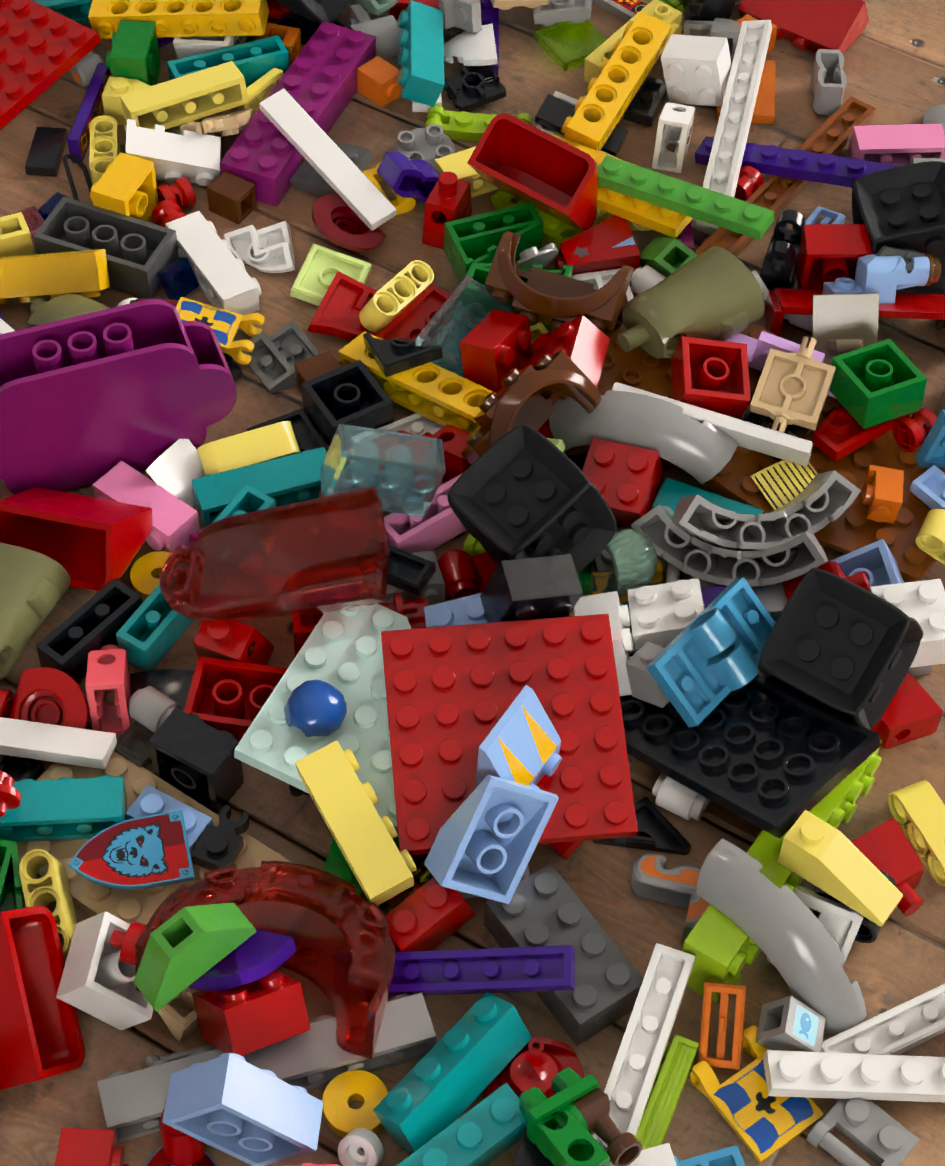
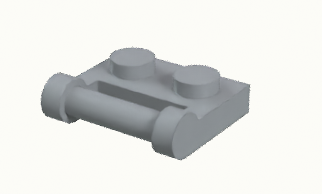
M861 1098L839 1099L825 1117L813 1127L806 1138V1141L815 1148L822 1147L844 1166L871 1165L832 1135L831 1132L834 1129L880 1166H901L920 1140L874 1102Z

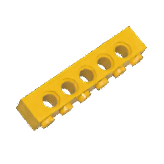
M92 0L88 19L92 30L98 32L100 39H112L113 32L118 30L120 20L155 22L157 38L259 36L265 33L269 8L267 0Z
M641 11L634 22L630 20L627 23L623 32L624 38L616 40L611 51V58H605L599 69V77L591 79L586 91V97L581 96L577 101L574 116L566 118L561 129V133L565 134L564 138L601 151L665 49L672 25Z
M366 331L338 351L339 360L344 366L361 360L393 402L442 426L451 424L472 433L479 426L474 420L481 411L478 405L487 395L493 392L432 362L385 377L364 344L363 334ZM371 334L373 338L382 339Z

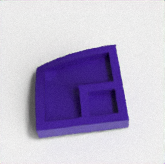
M256 929L257 932L188 986V988L220 991L257 981L279 968L297 951L292 937Z

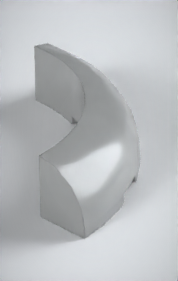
M606 391L604 395H600V404L590 414L570 397H567L565 400L559 399L553 405L556 411L549 417L552 435L554 439L563 440L565 450L589 445L592 438L659 451L661 458L682 468L701 484L712 479L726 466L738 446L731 437L711 422L704 420L703 423H700L683 414L682 407L662 399L632 392Z
M832 470L816 474L810 484L797 497L782 507L765 514H739L721 508L698 494L683 497L674 511L672 523L700 539L720 546L741 550H763L786 543L805 532L814 534L823 529L845 512L861 490L838 472Z
M658 505L631 524L636 532L652 541L653 548L658 556L664 558L686 574L720 585H729L733 580L741 577L745 578L750 587L778 584L807 574L812 568H818L828 561L815 535L807 532L793 540L771 548L757 551H736L720 547L681 529L672 523L674 512L667 506Z
M722 838L708 854L700 869L697 880V896L731 919L759 946L779 971L794 998L826 1018L823 1034H837L856 1026L867 1016L865 1002L858 982L849 980L841 966L845 957L831 935L788 886L783 885L779 889L759 872L762 868L760 862Z

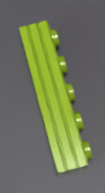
M677 1034L674 1035L672 1043L667 1042L663 1054L666 1057L665 1061L659 1066L655 1078L657 1079L656 1084L652 1087L647 1107L644 1110L636 1134V1138L643 1146L642 1150L662 1145L697 1055L698 1042Z

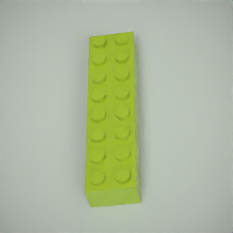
M879 748L809 812L836 829L841 822L847 824L857 808L855 801L859 795L865 798L874 784L875 778L873 775L882 760V757L877 755ZM762 830L747 851V854L762 864L759 872L779 889L786 885L794 891L803 878L777 862L783 839L788 831L779 839ZM711 904L683 944V952L695 955V963L687 986L703 996L704 982L706 980L714 981L715 983L726 982L738 985L743 976L740 971L744 964L752 965L761 951L759 946L739 926ZM713 992V1002L718 1004L721 993Z

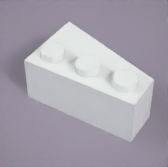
M127 119L125 153L154 162L156 182H166L171 185L174 180L186 177L190 183L208 186L212 180L221 175V137L207 134L200 135L197 132L183 130L182 135L165 132V126L155 124L153 130L137 127L135 120Z

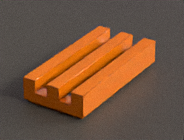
M709 980L704 982L698 1063L706 1061L712 1067L740 1070L747 985H733L726 982L715 983ZM713 992H719L721 997L716 1057H708ZM730 994H736L732 1059H725Z

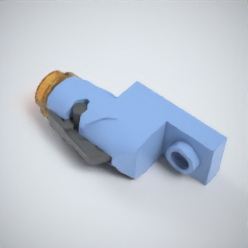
M883 246L877 254L858 258L855 281L850 278H836L835 282H824L823 294L879 293V304L895 303L896 289L929 286L931 283L938 282L941 274L940 260L938 257H932L929 253H922L917 250Z

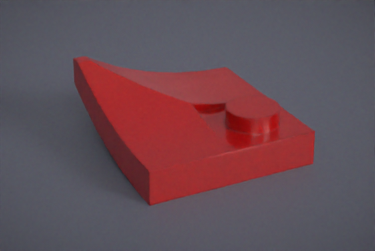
M338 271L307 331L338 337L350 342L364 331L376 336L378 332L369 331L361 324L359 313L377 291Z

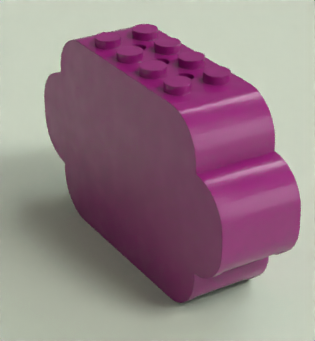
M149 299L1 334L0 479L3 478L6 488L13 494L34 487L65 491L95 483L121 460L138 472L143 471L178 439H189L197 450L205 441L206 426L212 425L226 417L233 409L237 399L235 381L213 329L207 324L198 321L182 322L177 309L172 304L163 300Z

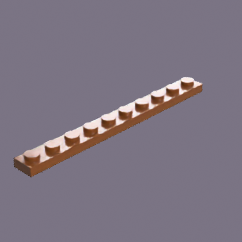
M851 96L798 149L805 150L806 152L833 154L836 156L850 142L853 126L867 125L874 118L876 108ZM771 175L745 202L774 211L775 218L811 181ZM719 227L695 253L700 255L708 248L718 246L737 257L754 238Z

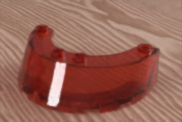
M261 861V867L237 869L236 865L232 864L204 873L203 880L188 888L182 885L172 892L156 909L135 944L136 976L150 933L179 910L187 906L234 902L256 929L293 938L297 951L280 967L292 970L306 977L328 998L336 1019L335 1039L342 1050L369 1059L373 1057L394 973L395 944L392 942L388 931L389 924L374 902L367 903L356 893V887L334 874L315 867L283 861ZM135 985V991L141 993V991Z

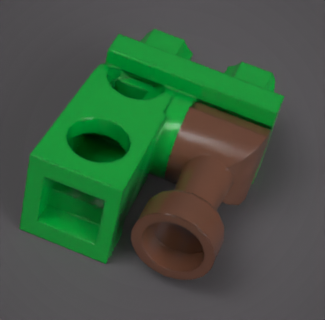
M570 1067L557 1073L552 1079V1090L556 1094L548 1099L539 1088L535 1087L521 1094L519 1109L527 1120L526 1136L533 1144L537 1145L540 1152L554 1166H609V1161L613 1166L630 1165L640 1155L643 1148L642 1144L632 1133H621L609 1116V1097L607 1093L605 1094L598 1088L599 1082L594 1076L589 1074L581 1078ZM594 1133L608 1146L606 1151L592 1136Z

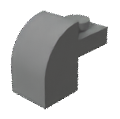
M438 0V7L440 10H443L444 29L457 27L472 33L482 30L480 0Z
M361 3L351 5V18L347 20L348 28L376 36V56L382 59L398 56L400 46L397 45L400 28L397 27V21L394 16L389 15L371 20Z
M715 17L714 21L685 20L684 35L727 38L730 59L733 61L741 29L738 22Z

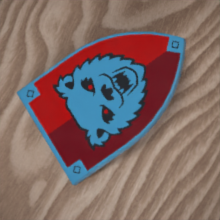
M182 810L133 818L114 824L86 842L69 863V867L89 881L122 890L147 889L195 880Z

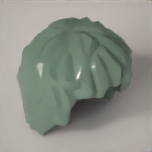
M632 529L616 532L612 540L604 548L612 558L615 572L614 576L608 578V584L604 589V593L617 591L618 595L628 593V589L639 588L652 582L658 558L652 541Z

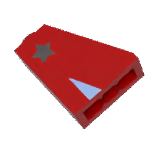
M614 215L561 243L559 257L555 258L554 265L555 270H563V265L573 266L572 276L581 273L620 269L622 265L633 267L635 271L639 268L641 255L627 220Z

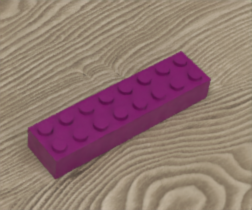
M322 22L268 97L284 88L319 127L328 134L357 92V68L376 57V36L338 26L334 23ZM259 108L220 161V173L222 174L226 170L255 184L256 201L277 207L292 186L290 182L291 177L305 161V158Z

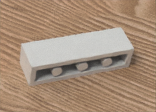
M200 211L165 224L166 228L176 231L179 262L212 306L241 315L260 310L259 296L261 295V288L256 278H251L248 275L242 260L234 257L228 242L225 239L221 240L217 235L214 224L210 220L207 221Z

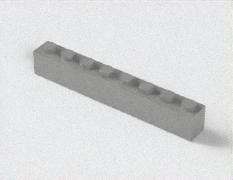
M400 994L391 998L389 1002L374 1006L369 1004L359 1005L349 1013L338 1016H319L309 1023L311 1030L251 1052L243 1057L245 1062L259 1069L274 1072L277 1075L276 1078L290 1085L300 1086L309 1090L329 1084L334 1077L346 1071L363 1070L374 1072L423 1058L436 1045V1034L423 994ZM198 1049L188 1057L173 1061L158 1060L151 1063L147 1068L133 1072L118 1071L110 1074L104 1080L97 1081L107 1130L115 1131L118 1143L159 1132V1120L165 1109L171 1073L188 1068L194 1063H203L218 1058L224 1052L219 1049Z

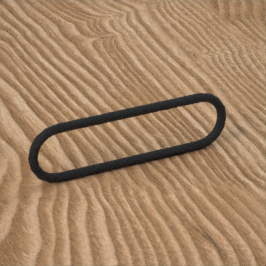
M65 154L63 156V164L74 200L79 201L67 159L75 161L82 168L89 192L92 187L91 179L86 166L81 160L73 155Z

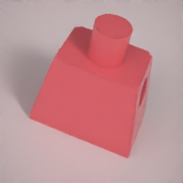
M105 645L100 650H93L88 653L85 687L92 729L116 733V735L131 734V717L129 715L130 673L126 650L120 649L116 645ZM115 692L114 705H108L104 702L106 694Z

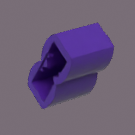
M394 151L386 152L377 169V173L396 194L408 198L417 197L423 203H426L440 175L427 161L420 159L410 160L406 155Z

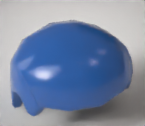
M317 679L305 681L291 692L284 707L286 723L289 727L295 726L299 728L306 737L328 736L340 728L345 718L347 705L344 696L337 688L325 681Z

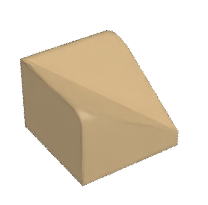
M188 987L157 1011L172 1035L180 1043L199 1027L192 993L198 991Z

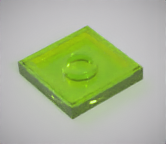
M588 19L577 24L570 23V21L558 22L556 25L534 31V40L564 71L584 64L585 58L607 40Z

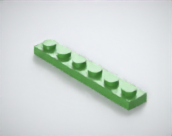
M606 156L598 166V186L757 240L763 237L774 221V211L610 156Z

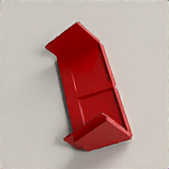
M774 288L773 292H768L765 307L766 329L780 337L784 314L812 315V296L823 294V290ZM896 293L895 303L879 304V317L943 320L945 329V295Z

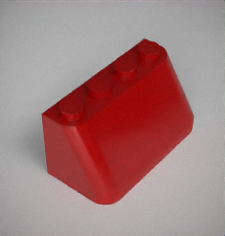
M742 0L738 8L741 17L749 14L758 20L771 19V23L778 26L776 40H781L782 38L788 40L794 47L802 51L809 49L817 52L818 49L840 50L843 54L863 33L869 23L866 4L862 0Z
M499 114L490 121L467 164L488 183L526 203L532 202L536 208L582 232L589 229L597 214L598 165L589 154L510 114Z
M34 487L0 500V543L15 545L44 554L57 561L66 569L71 578L70 586L98 592L113 579L120 580L152 530V508L39 487Z
M42 905L0 912V1090L78 1069L83 1064L85 1058V1047L76 1007L56 998L65 960L55 918L51 911Z

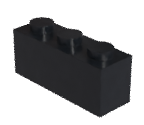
M116 578L113 579L36 645L41 667L61 670L78 682L87 673L89 652L100 650L105 645L118 646L116 633L142 604L141 596Z

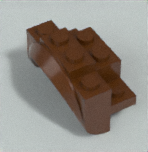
M509 231L504 233L485 282L487 291L491 294L492 299L509 304L510 300L513 301L512 308L514 313L528 316L530 325H536L537 322L550 325L549 328L554 330L564 322H570L583 315L601 331H604V328L614 330L619 314L623 315V308L628 303L626 292L634 272L633 267L622 265V268L612 279L598 290H596L594 284L536 267L523 271L519 269L520 264L515 262L516 250L521 236Z
M563 350L551 356L546 353L533 367L529 365L520 370L516 367L510 370L501 380L504 386L498 393L491 392L478 405L481 411L474 418L479 426L465 440L468 446L461 455L472 465L495 442L517 426L525 424L538 431L556 411L553 405L559 399L565 400L567 397H570L590 414L601 402L600 393L595 384Z

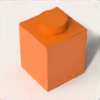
M376 56L357 68V92L383 108L401 96V84L397 83L400 70L381 57Z

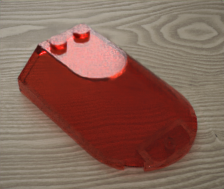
M370 487L231 516L197 531L199 538L188 546L179 545L167 559L160 575V589L167 604L183 616L205 621L312 616L384 602L386 599L390 551L382 504L376 489Z

